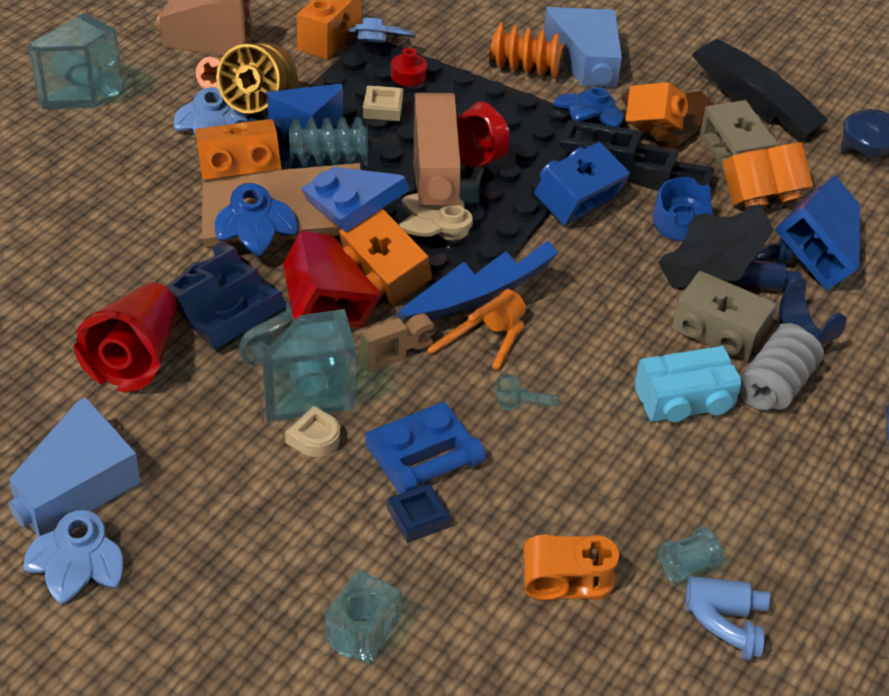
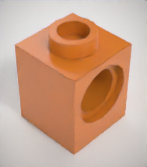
M670 82L632 85L629 89L626 122L642 132H650L651 128L655 126H664L669 131L682 130L684 116H686L688 111L687 94Z

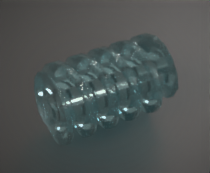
M329 117L323 119L320 129L317 128L314 118L308 119L305 129H302L298 118H293L289 129L290 168L295 157L299 158L303 168L307 167L311 156H314L318 167L323 166L326 156L330 157L333 165H339L341 156H345L348 164H354L357 155L361 156L364 166H368V133L360 117H355L351 128L348 127L346 119L340 117L336 129L333 128Z

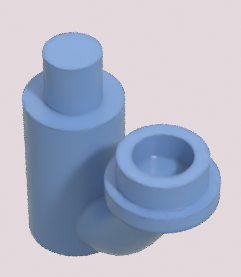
M689 576L686 587V610L692 611L696 619L711 633L741 649L743 660L761 657L764 646L763 627L754 626L753 622L745 621L741 629L721 615L748 617L750 610L767 612L770 604L769 592L751 590L750 582Z

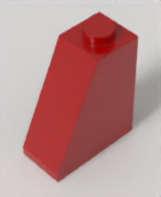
M300 231L283 262L292 315L297 323L363 328L382 296L353 259L344 252L343 247L333 235Z

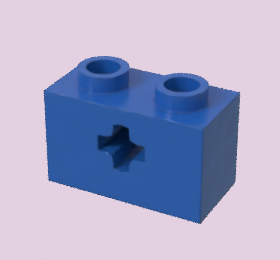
M597 142L585 149L579 147L569 157L560 162L553 160L547 164L540 173L541 180L534 194L565 226L615 199L630 172L600 142Z

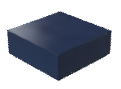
M430 483L387 498V510L407 543L450 528L451 517Z

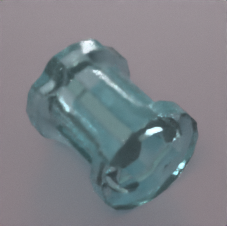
M706 526L696 528L690 537L675 543L669 540L658 546V559L668 579L675 584L686 580L688 574L705 567L708 569L718 568L723 562L720 543L716 535Z

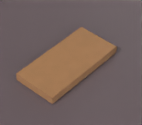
M360 163L275 170L203 180L201 239L204 247H214L221 242L217 239L215 233L216 216L223 208L230 204L232 192L238 186L246 183H255L264 187L269 192L271 199L287 204L296 217L297 234L285 236L275 233L272 241L296 239L300 231L339 236L341 228L306 200L301 188L313 181L318 174L328 171L333 167L361 170ZM254 198L244 199L248 204H255L258 201ZM238 236L222 241L228 245L242 244Z

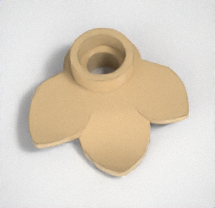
M417 193L402 199V205L412 215L402 221L399 226L408 234L423 237L438 234L443 239L458 240L467 236L469 229L473 225V216L468 210L464 209V202L460 198L459 205H419Z

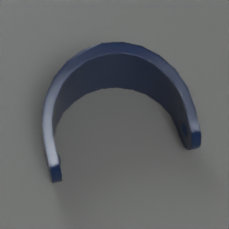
M802 276L792 278L781 298L779 307L780 325L785 323L799 325L812 334L821 344L839 338L846 326V317L842 313L832 315L821 331L814 324L807 309L805 299L806 280Z

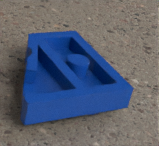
M333 167L328 171L318 174L313 181L301 188L306 200L345 232L410 190L403 175Z

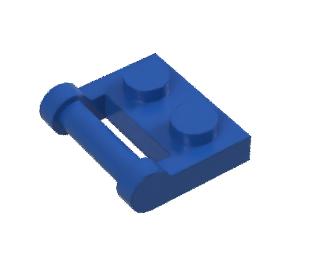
M445 401L365 433V445L399 494L415 489L417 485L464 465L474 467L486 460L481 442L476 437L472 438ZM455 448V450H453V451H451V452H448V453H446V454H443V455H441V456H438V457H436V458H433V459H431V460H429V461H426V462L421 463V464H419V465H416V466H414V467H411V468L409 467V466H412V465H414V464H417V463H419V462H421V461H424V460H426V459H429V458H431V457H434V456H436V455H439V454H441V453H443V452H446V451H448V450H451V449Z

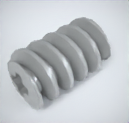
M792 323L781 324L755 359L749 364L746 371L740 376V397L748 406L756 410L766 411L769 409L781 410L787 408L792 402L793 397L798 394L801 387L816 369V366L824 358V350L821 343L799 325Z

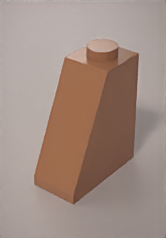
M169 0L164 10L159 11L156 20L157 31L161 32L162 46L224 55L237 45L251 44L253 40L251 0Z
M415 93L413 166L419 205H459L460 156L454 93Z

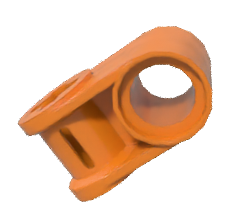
M544 534L531 537L523 545L525 592L531 598L544 601L555 599H603L611 594L615 586L616 576L614 569L617 567L619 560L618 548L612 540L599 535L555 536ZM596 548V559H591L592 550ZM599 576L598 585L594 587V577Z

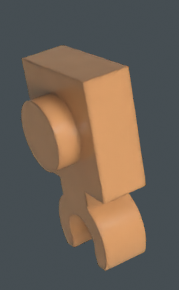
M421 313L410 318L405 324L400 318H396L360 331V363L369 373L406 359V350L410 348L424 349L433 344L432 338L426 331L434 328V324L425 313Z

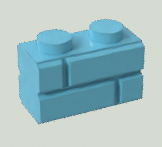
M724 346L639 359L635 379V390L641 403H644V409L650 422L666 419L671 422H678L690 415L708 412L712 415L723 414L729 409L735 408L741 387V378L734 365H731V359Z

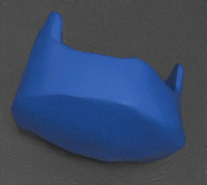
M679 177L664 182L658 191L652 212V221L656 229L667 238L684 241L689 222L695 215L707 213L714 216L710 186L708 184L701 186L695 179L690 177Z

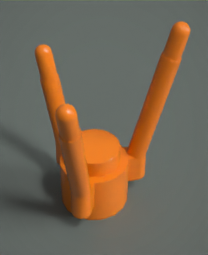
M502 290L489 303L470 314L467 321L429 346L427 352L429 354L436 353L484 320L487 327L493 331H507V335L492 364L494 370H499L516 336L524 329V324L520 320L526 311L522 297L513 290Z

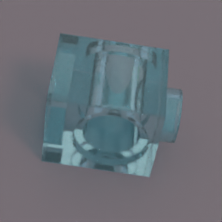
M358 569L325 612L326 642L339 654L346 657L354 656L370 664L401 620L402 591ZM356 619H366L367 621H355V620H356Z

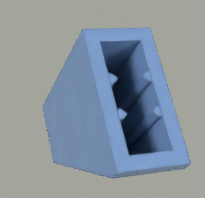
M546 7L544 24L546 41L550 42L553 35L559 33L560 44L566 43L563 64L582 86L617 87L622 56L615 10Z
M85 397L75 403L9 478L13 499L8 502V505L21 527L29 525L38 537L54 531L60 519L66 514L75 510L93 511L139 485L140 476L136 453Z

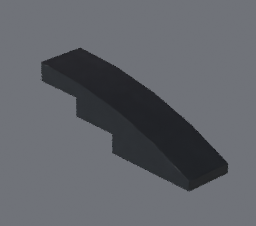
M716 38L692 54V57L733 102L746 100L768 125L778 119L798 142L804 141L827 123L828 119L803 94L773 70L747 53Z
M569 120L559 141V148L570 154L579 147L585 149L600 142L630 172L627 181L659 191L664 182L679 177L693 178L699 185L705 186L708 184L710 188L714 181L715 167L678 162L679 149L642 144V131Z

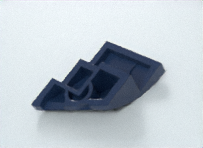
M222 241L212 247L215 256L209 260L195 262L186 269L184 274L166 286L175 295L177 309L195 332L214 349L287 307L282 293L264 284L258 269L243 263L235 247Z

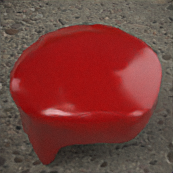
M479 101L468 110L456 116L459 156L462 164L468 167L479 168L506 156L509 148V128L505 119L489 103Z

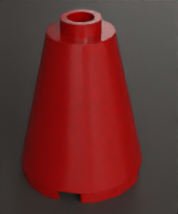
M146 283L85 318L78 326L76 331L77 341L74 344V354L81 368L95 382L101 385L105 381L113 385H119L116 391H137L151 383L160 369L177 311V300L173 292L160 283Z

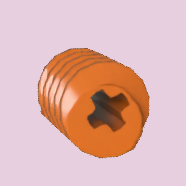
M500 22L492 38L489 65L496 58L497 67L504 68L509 60L511 70L517 71L523 62L525 73H531L537 65L538 75L544 76L550 68L552 78L558 79L563 64L566 43L560 44L559 33H555L550 42L546 41L544 30H541L537 38L533 39L532 30L528 27L523 36H519L518 25H513L509 34H506L504 23Z

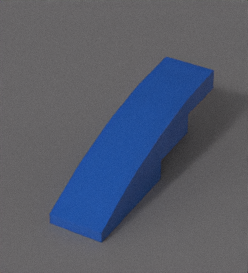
M548 240L519 263H516L509 253L505 251L476 274L463 262L401 308L395 319L400 318L405 324L413 316L425 313L431 321H437L478 307L492 300L502 290H512L546 268L558 252Z

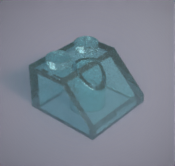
M86 13L81 14L28 45L39 107L43 109L99 107L124 91L116 29Z
M345 309L300 315L262 354L265 417L267 423L301 418L313 405L326 413L355 409L356 347Z

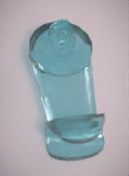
M289 300L286 303V311L245 332L239 343L240 356L249 365L272 362L275 358L274 351L291 337L294 339L304 338L312 332L314 324L297 323L293 318Z

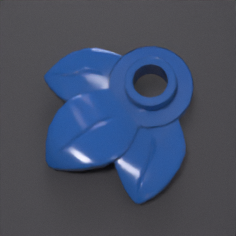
M599 87L589 88L580 94L560 95L553 103L556 107L569 109V113L574 121H583L597 117L606 126L620 127L624 118L623 112L614 106V98L609 95L607 90Z
M246 183L238 186L232 192L230 204L223 208L216 216L215 233L219 241H226L238 236L242 244L257 257H261L270 246L275 233L285 236L297 234V220L291 208L283 202L271 199L269 192L264 187L255 183ZM254 198L258 201L255 204H248L244 199Z

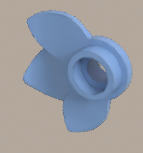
M363 18V24H356L355 27L349 28L350 33L358 36V40L365 42L385 43L386 35L416 38V34L412 31L403 30L401 27L384 25V20L377 18Z
M208 87L200 90L195 95L193 102L182 106L176 112L174 129L175 131L193 130L196 137L195 129L229 125L234 124L238 120L247 121L248 118L245 113L230 107L222 98L218 88Z
M75 510L63 516L54 531L37 537L31 543L25 554L23 569L29 573L45 572L49 591L58 604L63 605L78 594L90 578L105 587L117 588L123 574V556L118 545L105 537V527L98 515L88 510ZM80 526L88 528L85 536L81 538L71 537V532L75 528Z

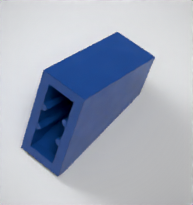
M833 175L808 194L775 228L776 232L826 291L859 268L860 204L837 176Z

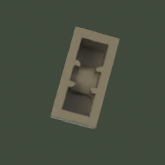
M746 100L705 107L699 136L723 172L722 162L733 155L778 146L775 137L771 136L761 122L759 115L753 111Z
M699 270L678 298L671 329L711 347L724 346L729 355L748 363L769 331L776 303Z

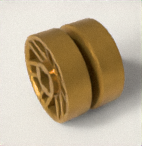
M271 43L237 45L224 54L217 69V86L222 98L230 107L242 113L250 114L268 111L267 92L296 89L298 82L297 69L291 56L283 48Z

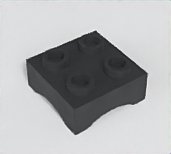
M761 204L748 206L742 213L730 217H718L707 213L698 214L689 222L688 231L682 244L674 252L664 254L658 264L672 288L688 286L699 270L728 283H733L744 276L746 268L754 257L763 250V245L774 232V229Z

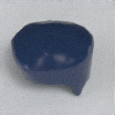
M866 109L848 115L843 123L841 153L844 154L849 148H853L870 158L889 154V113L882 110Z

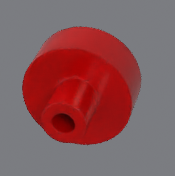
M405 48L402 50V54L392 59L391 79L395 83L402 86H417L425 81L427 62L423 57L417 55V51L414 48Z

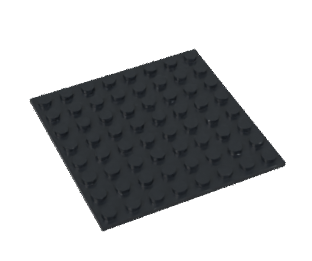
M358 40L309 86L342 84L343 119L314 145L287 135L285 142L279 146L281 170L360 163L361 170L403 175L410 190L383 207L386 213L399 225L412 215L402 205V199L417 193L413 166L415 93H454L456 116L468 110L479 101L489 103L505 119L508 125L509 148L505 157L483 167H468L460 162L459 198L464 202V209L468 210L473 216V225L469 229V233L464 238L458 240L443 239L438 234L429 237L408 233L407 235L428 255L432 280L427 283L432 285L463 262L476 274L505 251L514 258L550 213V210L534 192L541 180L540 173L543 168L553 160L560 162L570 156V153L559 148V141L568 121L573 120L569 109L556 107L552 102L538 98L531 93L519 91L503 85L501 82L486 79L468 70L456 68L438 59L429 58L418 53L417 55L423 57L427 62L426 79L417 86H402L391 79V61L397 55L402 54V50L405 47H399L388 42L374 43ZM367 86L403 89L400 121L363 118V105ZM597 117L581 121L605 125ZM340 235L334 236L342 246Z

